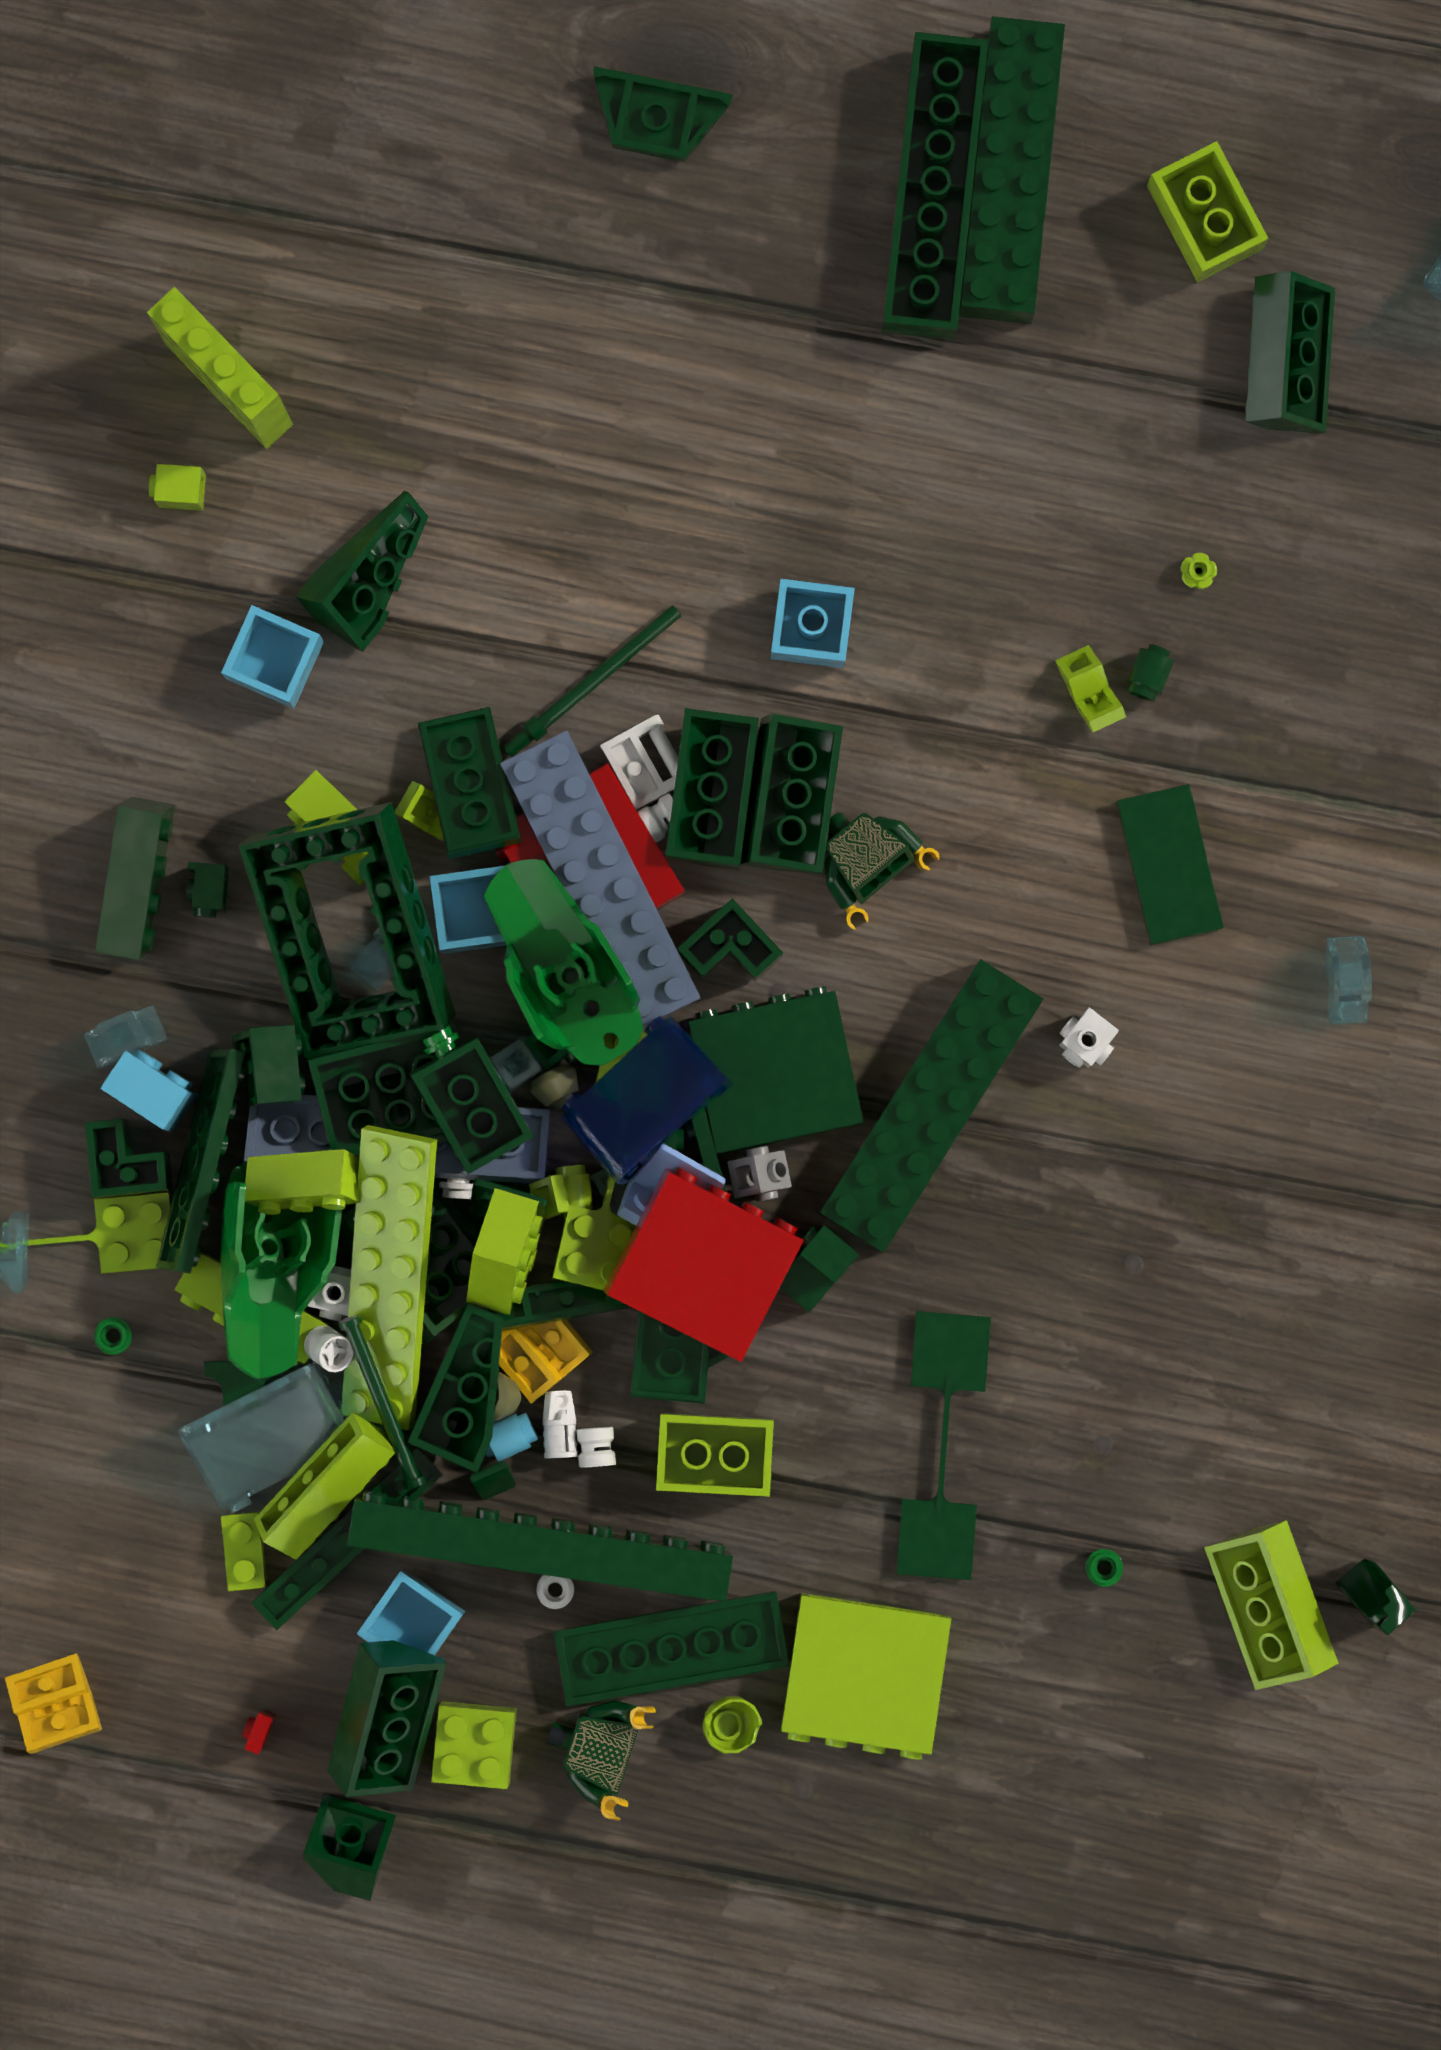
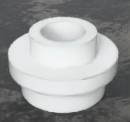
M454 1177L447 1179V1182L440 1181L439 1187L443 1188L442 1197L471 1199L474 1183H470V1180Z
M543 1575L538 1581L536 1588L538 1599L548 1608H562L571 1601L574 1595V1584L568 1578ZM554 1582L559 1583L563 1588L562 1594L557 1597L550 1595L548 1591L549 1585Z

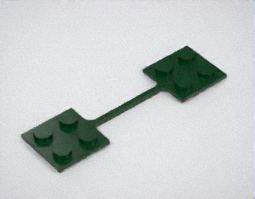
M916 1311L910 1386L937 1388L944 1395L938 1489L936 1496L931 1500L902 1499L896 1574L972 1580L977 1505L952 1503L946 1500L943 1494L950 1398L958 1390L986 1391L991 1317Z

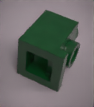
M188 862V870L195 873L194 879L189 878L187 883V901H192V907L194 908L193 916L216 918V912L226 913L230 868L224 864Z

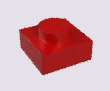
M261 1710L256 1718L253 1716L249 1717L242 1734L243 1738L248 1739L245 1750L255 1754H259L263 1750L275 1720V1714Z

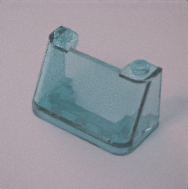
M313 1362L183 1426L177 1431L221 1510L229 1507L232 1514L252 1504L250 1496L297 1473L344 1422L346 1416L341 1411V1405L322 1366Z

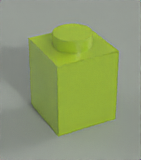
M157 464L156 475H150L149 496L154 497V501L159 508L203 511L206 474L202 467Z

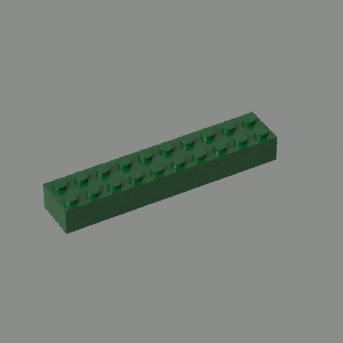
M365 1490L363 1496H356L354 1499L347 1546L723 1602L727 1600L733 1556L729 1551L725 1550V1546L720 1542L701 1540L699 1547L687 1545L688 1540L680 1536L664 1535L663 1541L650 1539L649 1532L626 1529L625 1536L612 1534V1527L590 1523L588 1530L575 1528L574 1521L552 1518L551 1524L538 1523L536 1515L518 1512L514 1513V1519L499 1517L500 1510L477 1507L476 1513L461 1511L462 1504L440 1501L439 1508L424 1506L425 1499L411 1496H402L401 1502L386 1500L387 1493Z

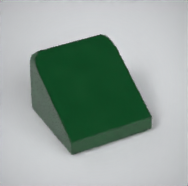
M504 1460L477 1473L475 1472L470 1477L483 1500H487L516 1486V1481L507 1461Z

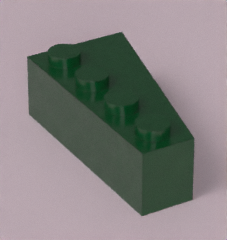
M131 797L118 805L95 952L140 960L146 955L147 951H152L156 931L151 929L153 917L158 914L160 909L161 893L158 892L161 879L164 878L166 871V852L172 834L176 805Z

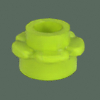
M1195 553L1193 557L1185 558L1180 567L1183 582L1191 588L1205 589L1212 584V578L1217 575L1215 562L1210 561L1209 556L1204 553ZM1196 568H1201V569H1202V573H1201V574H1197V573L1195 572V569H1196Z

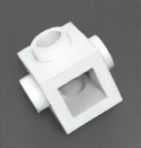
M1089 1007L1079 1020L1072 1016L1059 1034L1064 1037L1059 1044L1065 1050L1062 1056L1077 1068H1080L1082 1064L1089 1068L1094 1062L1101 1066L1113 1051L1114 1047L1109 1043L1119 1030ZM1082 1035L1090 1037L1092 1041L1090 1047L1082 1043Z
M334 1266L328 1275L325 1286L308 1304L309 1307L320 1309V1317L341 1321L342 1315L348 1316L351 1269ZM335 1286L341 1290V1296L338 1300H334L331 1296V1291Z

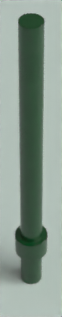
M673 605L670 606L539 717L533 716L523 724L524 729L502 747L505 752L512 758L533 740L538 742L548 733L547 728L682 617L679 611Z

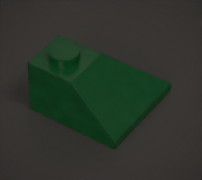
M324 1794L302 1858L334 1891L371 1901L396 1815Z

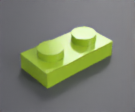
M260 1511L221 1516L228 1591L267 1587L263 1540L254 1522V1518Z

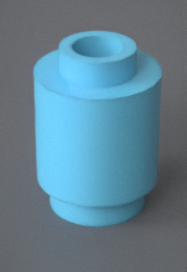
M526 1412L519 1416L514 1413L494 1423L493 1438L486 1452L488 1458L495 1456L498 1462L530 1448V1443L538 1440L535 1429Z

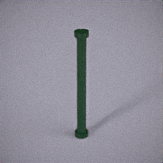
M360 1315L350 1316L338 1322L341 1331L345 1330L390 1444L395 1452L396 1459L405 1478L402 1482L404 1489H414L426 1482L423 1474H419L360 1328L359 1324L362 1323Z

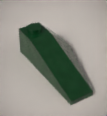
M403 491L313 573L296 595L297 600L315 621L357 650L363 652L386 622L389 612L385 609L392 592H398L402 583V580L399 579L401 570L406 559L413 556L429 516L409 492Z
M468 1303L408 1440V1443L476 1473L493 1438L503 1327L502 1317Z

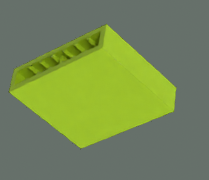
M175 286L147 312L165 345L266 450L293 425L279 394Z
M801 1593L781 1732L788 1733L787 1739L800 1742H810L811 1736L826 1738L825 1745L839 1748H847L848 1742L863 1744L862 1750L872 1753L884 1754L885 1748L900 1750L901 1757L922 1759L923 1754L932 1755L952 1618L949 1615Z

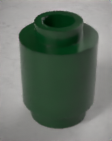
M1149 644L1148 649L1140 648L1127 679L1129 683L1127 692L1140 699L1155 702L1157 695L1162 694L1174 664V660L1169 658L1170 651L1154 644Z

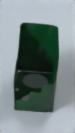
M1368 1559L1361 1560L1336 1582V1585L1372 1627L1385 1635L1392 1633L1416 1611L1414 1606L1374 1561Z

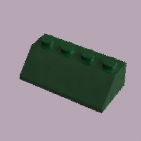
M1293 271L1255 276L1253 317L1250 331L1251 347L1248 366V392L1245 405L1247 423L1268 430L1326 433L1335 302L1334 287Z
M685 708L666 857L702 866L733 870L740 869L759 723L758 717Z
M769 714L761 718L743 839L741 865L777 871L822 874L843 726L778 714Z
M394 1640L363 1642L359 1644L327 1770L345 1797L413 1791L447 1664L444 1658Z

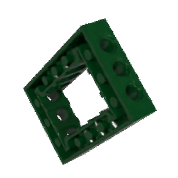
M392 802L254 833L239 845L297 1033L301 1038L305 1058L441 1030L456 1016ZM368 852L359 862V875L361 880L365 879L373 905L370 911L372 915H376L383 938L381 947L383 951H387L394 974L392 982L396 991L342 1002L301 870L306 869L313 863L331 859L335 863L341 861L345 856Z

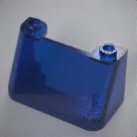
M659 1016L653 1020L644 1030L647 1034L644 1039L582 1096L579 1093L574 1094L561 1107L565 1111L561 1119L617 1184L625 1185L637 1173L636 1169L639 1167L637 1163L645 1164L649 1159L648 1157L661 1144L669 1139L702 1107L705 1108L710 1103L707 1100L708 1097L712 1099L717 1094L721 1096L734 1084L672 1016L665 1020Z

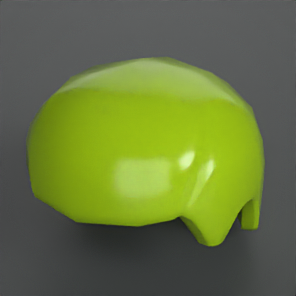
M724 1696L715 1700L708 1707L702 1724V1732L710 1746L723 1754L740 1753L756 1742L759 1728L762 1725V1719L756 1707L739 1696Z

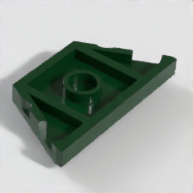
M596 66L593 69V76L612 147L616 149L685 162L732 104L733 94Z

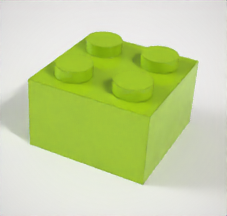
M442 1701L438 1708L432 1782L508 1789L517 1708Z

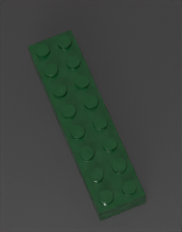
M995 16L991 18L959 317L1032 324L1036 307L1065 24Z
M915 32L882 333L955 340L958 328L989 42L987 39Z
M980 959L819 1214L883 1254L1044 998Z

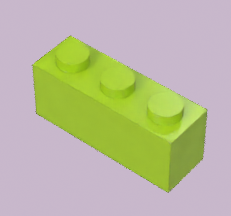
M341 1149L248 1157L245 1179V1202L258 1207V1212L270 1215L280 1214L281 1209L288 1208L296 1212H311L315 1206H322L331 1210L345 1209V1204L360 1203L357 1189L359 1156Z

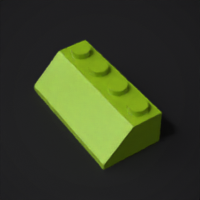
M1287 1520L1258 1527L1204 1547L1255 1690L1312 1678L1339 1664Z

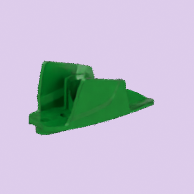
M520 860L504 866L490 882L484 898L506 944V954L503 960L506 966V981L536 1038L554 1049H567L583 1064L604 1066L636 1047L644 1030L638 1008L640 997L629 974L598 925L586 918L544 860ZM590 1002H596L599 1005V1012L596 1016H590L586 1011V1007ZM606 1034H615L618 1037L619 1043L615 1048H608L606 1046Z
M242 1163L231 1171L224 1193L221 1212L220 1254L223 1318L228 1360L243 1373L256 1380L281 1374L297 1364L301 1315L316 1294L325 1286L328 1275L335 1265L342 1210H331L322 1206H315L311 1212H296L288 1208L281 1209L280 1214L275 1215L257 1214L258 1207L245 1202L247 1167Z

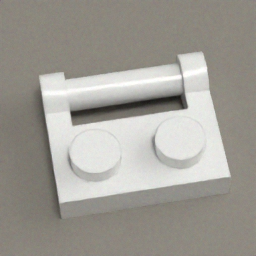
M659 715L641 722L600 745L636 811L657 801L663 795L673 792L675 787L678 756L662 729L664 723ZM649 734L672 778L665 782L662 781L639 738Z

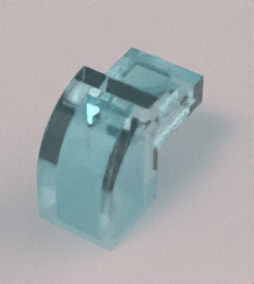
M1364 936L1326 938L1325 972L1329 982L1330 1025L1367 1023L1368 1002L1372 1000V977L1370 958Z

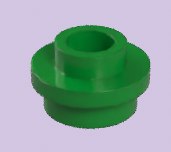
M447 1025L444 1029L437 1030L423 1039L427 1047L424 1051L426 1055L434 1052L436 1057L439 1058L457 1047L454 1041L460 1036L457 1031L453 1033L450 1026Z
M109 1317L97 1325L94 1340L102 1352L110 1355L120 1354L130 1346L132 1330L125 1320L118 1317ZM113 1328L120 1332V1339L116 1343L110 1342L107 1337L108 1332Z
M1098 1549L1087 1558L1085 1564L1086 1574L1094 1584L1108 1587L1117 1583L1121 1578L1123 1562L1114 1551ZM1106 1560L1110 1563L1111 1569L1107 1574L1103 1575L1098 1572L1097 1565L1100 1561Z

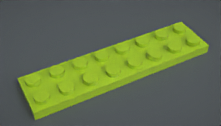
M367 1125L361 1129L357 1184L360 1203H356L348 1317L360 1315L362 1323L359 1324L400 1428L409 1431L415 1426L437 1139ZM354 1354L351 1363L344 1369L341 1415L349 1416L353 1412L366 1421L382 1424Z

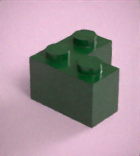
M733 898L677 948L680 956L702 979L731 955L756 982L783 957V952Z
M295 1025L249 1028L232 1035L233 1050L245 1053L243 1062L246 1064L245 1078L248 1107L288 1104L302 1100L301 1094L305 1092L304 1073L299 1071L297 1057L301 1055L302 1043L300 1035L295 1034Z
M120 1118L84 1122L92 1198L100 1199L173 1191L169 1153L156 1152L132 1155L129 1120Z
M825 1225L819 1231L812 1227L804 1236V1241L801 1245L803 1250L793 1260L780 1286L782 1291L809 1313L859 1255Z

